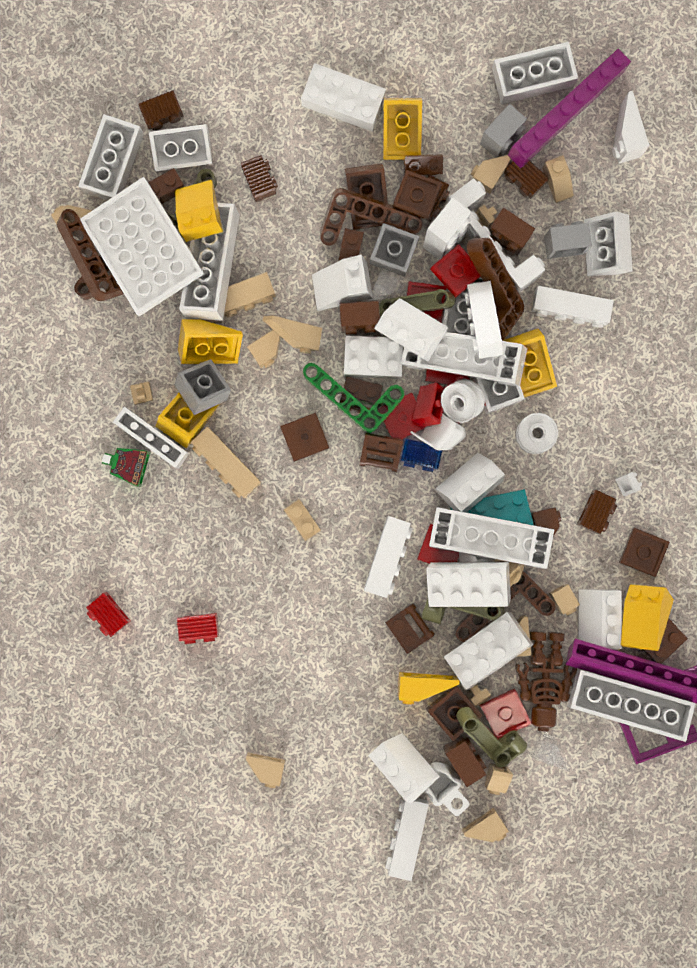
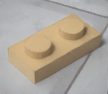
M300 499L284 509L305 541L321 531Z

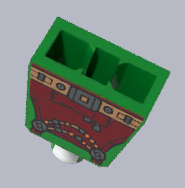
M117 448L115 455L104 453L102 464L111 466V475L141 487L151 452Z

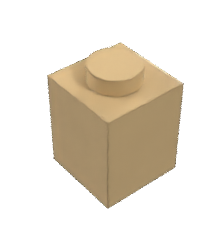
M564 584L549 593L561 614L566 613V615H570L580 605L568 584Z

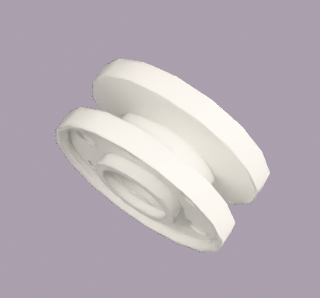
M461 379L443 390L441 404L443 411L450 419L455 422L464 423L482 412L485 398L482 390L472 380Z
M530 414L518 424L515 433L516 440L520 448L527 453H544L552 448L557 441V425L546 414ZM533 429H538L541 432L540 438L537 439L533 436Z

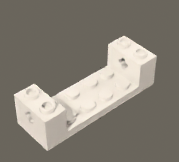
M474 178L452 194L447 204L454 198L472 212L469 218L471 222L466 232L471 239L490 238L492 240L490 231L486 226H481L478 222L477 214L473 211L482 203L486 194L482 183L477 182ZM492 240L518 293L540 278L545 271L543 261L539 257L536 258L534 254L517 268H514L513 260L503 254V249L497 241L494 242Z
M446 332L429 361L404 347L401 364L408 368L425 371L427 369L493 380L500 384L520 387L527 348L523 344L502 341L503 355L479 358L478 351L473 349L472 339H476L475 336Z
M437 507L429 546L547 569L554 529Z

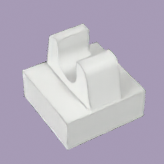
M631 472L615 479L623 496L635 493L641 489L642 483H638L635 477L637 476L636 472Z

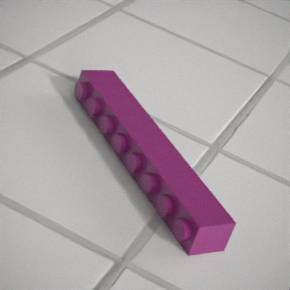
M619 48L520 138L512 146L508 156L522 168L626 71L631 63L627 56Z
M574 639L568 648L565 665L697 704V674L579 639Z

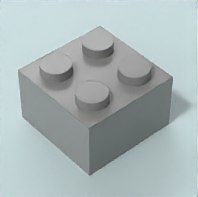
M509 104L484 131L480 145L495 158L500 155L504 156L511 148L513 140L517 142L523 135L522 132L526 128L524 125L527 118Z
M576 221L567 226H564L563 223L554 224L544 236L547 259L584 255L592 246L589 223H583V221Z
M383 223L370 258V264L405 277L419 236Z
M211 359L179 372L174 384L194 415L227 401L231 391Z

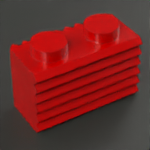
M436 382L420 386L412 421L422 428L441 423L440 420H442L443 413L441 395L445 389Z
M108 592L102 593L86 607L88 610L87 615L92 621L97 620L101 625L99 629L105 636H114L131 622Z
M217 613L177 618L179 641H184V644L196 643V639L212 642L215 641V637H219Z

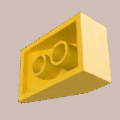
M384 98L383 160H405L406 155H421L422 98Z
M212 180L175 190L178 228L186 242L223 232Z
M182 319L178 342L181 364H200L210 359L214 364H238L243 337L242 331L201 319Z
M538 328L503 340L523 344L527 348L520 383L524 398L557 387L545 338Z
M178 393L158 416L155 427L187 449L191 441L198 436L220 404L194 415L181 394Z
M642 585L629 586L624 601L621 635L622 647L659 651L674 601L667 588Z
M399 672L398 699L403 704H414V701L419 702L459 685L460 680L457 676Z

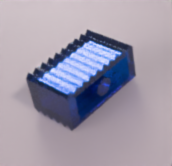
M405 439L400 462H403L405 467L415 468V465L421 466L423 471L433 473L434 470L439 469L443 450H436L424 442Z

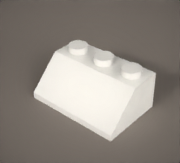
M207 124L149 132L155 171L212 164L211 143Z
M616 211L585 219L584 223H589L592 242L591 248L586 252L587 276L618 275L632 272L629 215Z
M399 298L383 313L374 329L419 357L429 361L448 327Z
M477 453L436 487L435 491L454 511L467 513L503 482L505 474L492 460Z
M578 589V602L580 604L578 606V639L609 649H622V591Z
M403 733L382 742L368 755L403 799L409 803L415 801L440 777Z

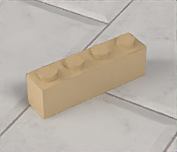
M265 272L228 286L224 316L230 318L237 315V311L242 309L248 311L255 308V304L272 302L276 295L268 273ZM205 320L212 323L219 322V320Z
M208 426L191 441L194 445L192 450L199 457L203 455L207 459L205 463L212 470L215 468L220 473L218 477L225 484L229 482L234 487L232 491L238 498L241 496L246 498L262 483Z

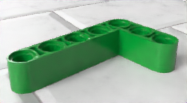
M308 363L303 368L305 380L366 433L375 432L401 403L404 397L403 388L399 385H392L368 410L315 363ZM309 369L317 371L315 377H308L306 374ZM324 381H329L332 384L329 390L321 388V384ZM397 390L401 396L398 399H392L390 392ZM338 394L346 396V400L343 403H338L335 400ZM379 405H386L388 411L385 414H380L377 411ZM353 406H357L361 412L359 415L354 416L350 413V409ZM367 419H372L375 422V426L367 428L364 422Z

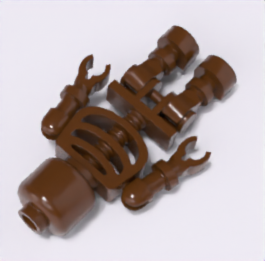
M530 631V639L534 640L532 645L534 649L530 662L531 664L539 665V667H529L524 662V669L520 671V665L516 663L515 669L519 676L518 685L521 688L520 698L523 701L529 700V702L537 704L531 710V724L538 727V731L548 732L549 728L556 726L557 709L552 707V704L559 705L561 701H569L570 687L573 686L572 679L577 673V668L572 667L571 672H568V665H564L563 669L554 668V666H561L563 664V657L560 651L562 645H560V642L565 640V633L548 632L547 639L553 641V644L550 647L552 648L551 654L546 658L542 651V648H544L542 641H546L547 633ZM529 671L542 672L541 678H535L531 681L527 679ZM549 673H564V680L560 683L549 678ZM552 682L556 689L551 688L549 683ZM549 691H552L554 696L549 695Z

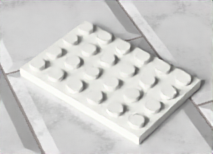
M142 177L80 219L86 232L139 317L204 275L201 267L145 177Z

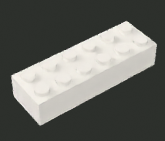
M217 203L223 232L190 242L189 250L201 267L204 275L185 286L182 290L179 310L187 319L223 321L240 216L235 204Z
M577 669L567 707L686 742L696 703Z

